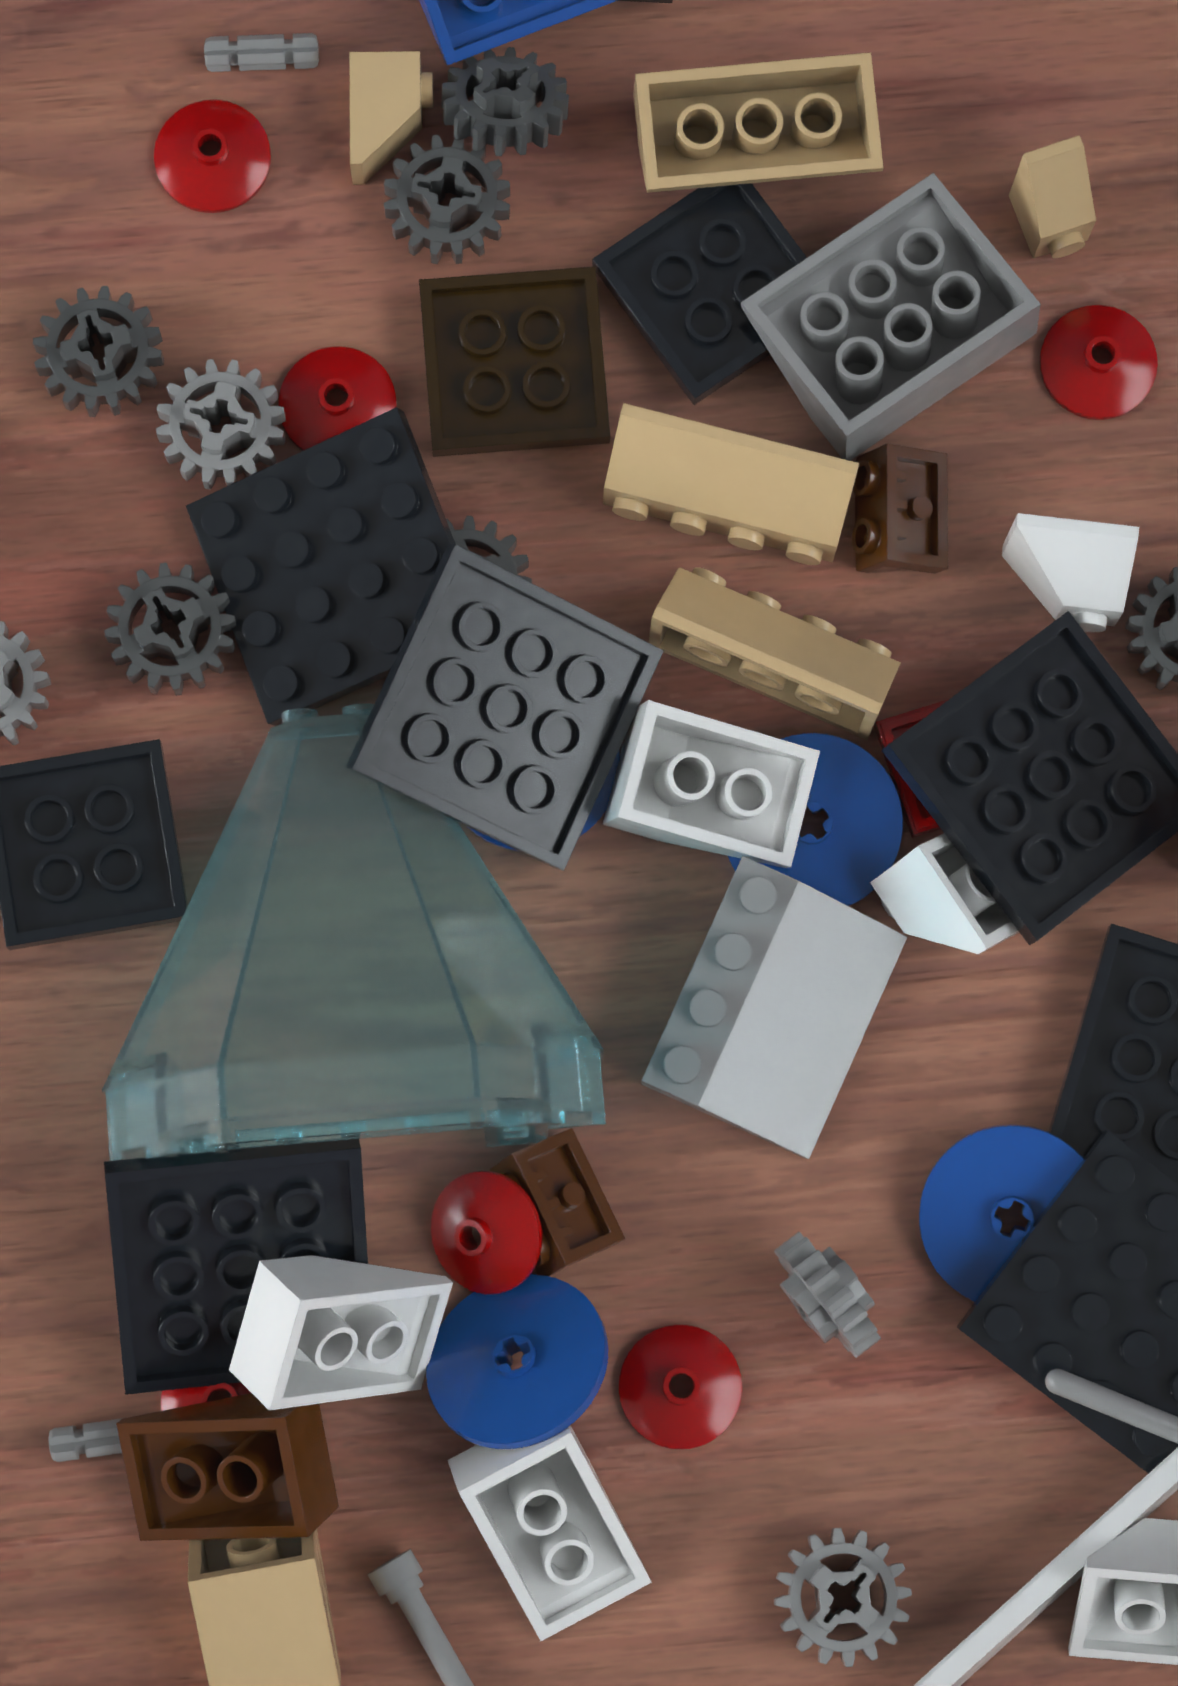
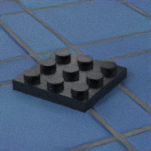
M749 183L697 188L592 259V267L596 266V273L692 404L696 405L770 355L742 310L741 302L807 257L753 184Z
M160 739L0 766V909L6 947L9 950L190 920L164 752Z

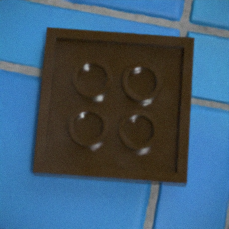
M596 266L419 279L433 457L610 443Z

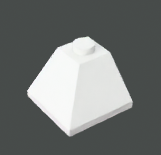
M1018 513L1003 543L1002 557L1055 620L1069 611L1084 632H1102L1106 630V626H1115L1124 612L1138 543L1139 527Z
M945 833L917 846L870 882L881 898L885 911L890 917L895 919L905 934L980 954L1019 933Z
M1144 1518L1086 1558L1068 1645L1069 1656L1178 1665V1520Z

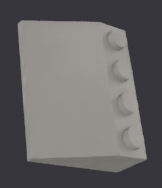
M934 173L741 302L742 310L811 420L840 457L849 461L1037 334L1041 306L1040 302Z
M742 856L641 1080V1084L809 1160L907 940V936L792 877Z

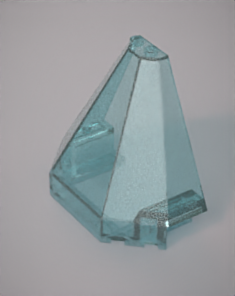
M374 704L348 705L342 708V715L318 716V711L315 709L287 710L282 712V725L270 728L102 1089V1092L106 1095L110 1161L145 1157L146 1159L179 1157V1155L212 1152L221 1154L230 1153L232 1149L484 1128L486 1147L537 1143L547 1139L548 1129L606 1125L601 1073L604 1049L459 823L346 768Z

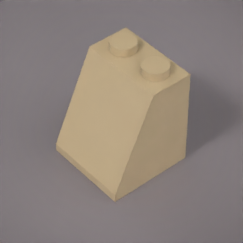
M317 1529L309 1537L189 1540L188 1586L209 1686H341L340 1663Z

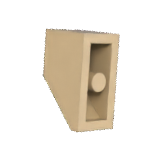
M420 51L349 52L350 169L353 185H365L422 129V108H433V72H422Z
M1080 135L1024 153L1009 198L1033 258L1051 253L1052 258H1061L1077 252L1085 246L1084 241L1088 240L1096 222L1085 150Z

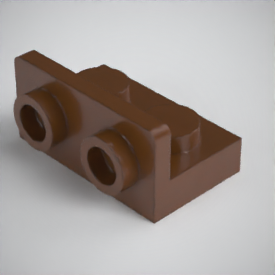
M885 444L858 456L856 462L859 463L853 486V492L855 493V526L852 532V546L856 552V571L870 573L882 567H892L936 574L948 569L947 453Z
M573 1128L513 1152L490 1168V1171L503 1174L518 1183L530 1196L538 1211L543 1237L541 1254L535 1267L538 1275L550 1277L565 1267L615 1246L625 1239Z

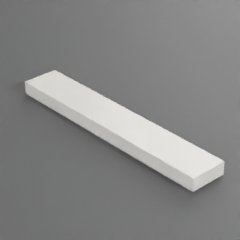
M1178 1447L914 1686H961L1083 1576L1085 1561L1088 1556L1142 1519L1147 1518L1178 1490Z

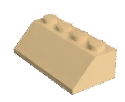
M871 53L635 74L633 98L639 154L647 193L883 171Z
M623 403L604 485L603 504L613 506L612 511L615 514L630 520L644 521L647 519V515L671 521L670 527L685 534L701 536L707 530L727 535L728 542L740 548L761 550L763 545L785 550L786 557L793 561L807 565H819L821 560L833 562L859 463Z
M680 567L678 568L653 613L649 635L650 644L664 650V653L868 740L901 662L890 658L892 652L889 649L868 639H859L856 644L835 634L837 629L821 618L804 615L801 620L780 611L781 604L765 594L749 591L748 595L745 596L726 588L725 579L709 570L695 567L691 573Z

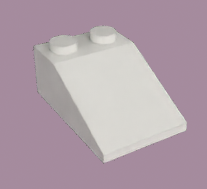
M647 700L639 705L625 735L602 825L661 842L736 858L745 856L756 862L791 868L820 751Z
M313 1255L259 1261L229 1371L269 1411L421 1390L426 1367L431 1358L453 1282L446 1276Z
M571 1425L556 1436L532 1446L516 1449H494L475 1445L447 1460L463 1502L540 1641L652 1583Z

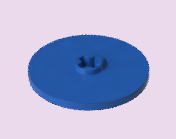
M803 733L781 738L782 740L820 751L806 808L813 814H817L822 810L827 814L828 819L823 823V829L826 834L820 839H816L811 833L803 837L799 835L791 868L764 863L760 864L792 877L847 906H851L875 890L870 882L890 868L896 860L903 831V814L897 790L883 766L869 752L846 739L820 733ZM728 856L733 869L736 871L741 858Z
M1017 1124L987 1127L965 1136L952 1145L939 1158L928 1175L922 1191L919 1208V1225L925 1251L944 1281L961 1295L975 1302L1017 1245L1031 1230L1033 1224L1084 1160L1083 1157L1071 1145L1052 1133L1039 1128ZM1014 1201L1022 1203V1215L1029 1220L1025 1228L1015 1225L1010 1233L1003 1232L1001 1230V1218L995 1214V1211L999 1206L1009 1209Z
M530 1274L522 1284L503 1293L481 1294L473 1292L448 1314L439 1328L431 1358L426 1367L427 1387L432 1403L441 1418L456 1434L476 1445L494 1449H516L546 1441L574 1423L586 1411L597 1395L604 1380L608 1363L609 1347L605 1326L588 1298L577 1288L557 1278ZM517 1352H522L524 1354L521 1358L523 1366L512 1370L510 1367L513 1364L511 1356Z

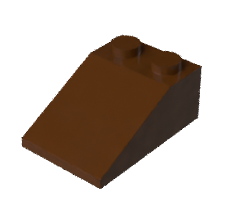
M252 1393L123 1418L116 1423L140 1541L309 1537L339 1507L319 1404L269 1411Z

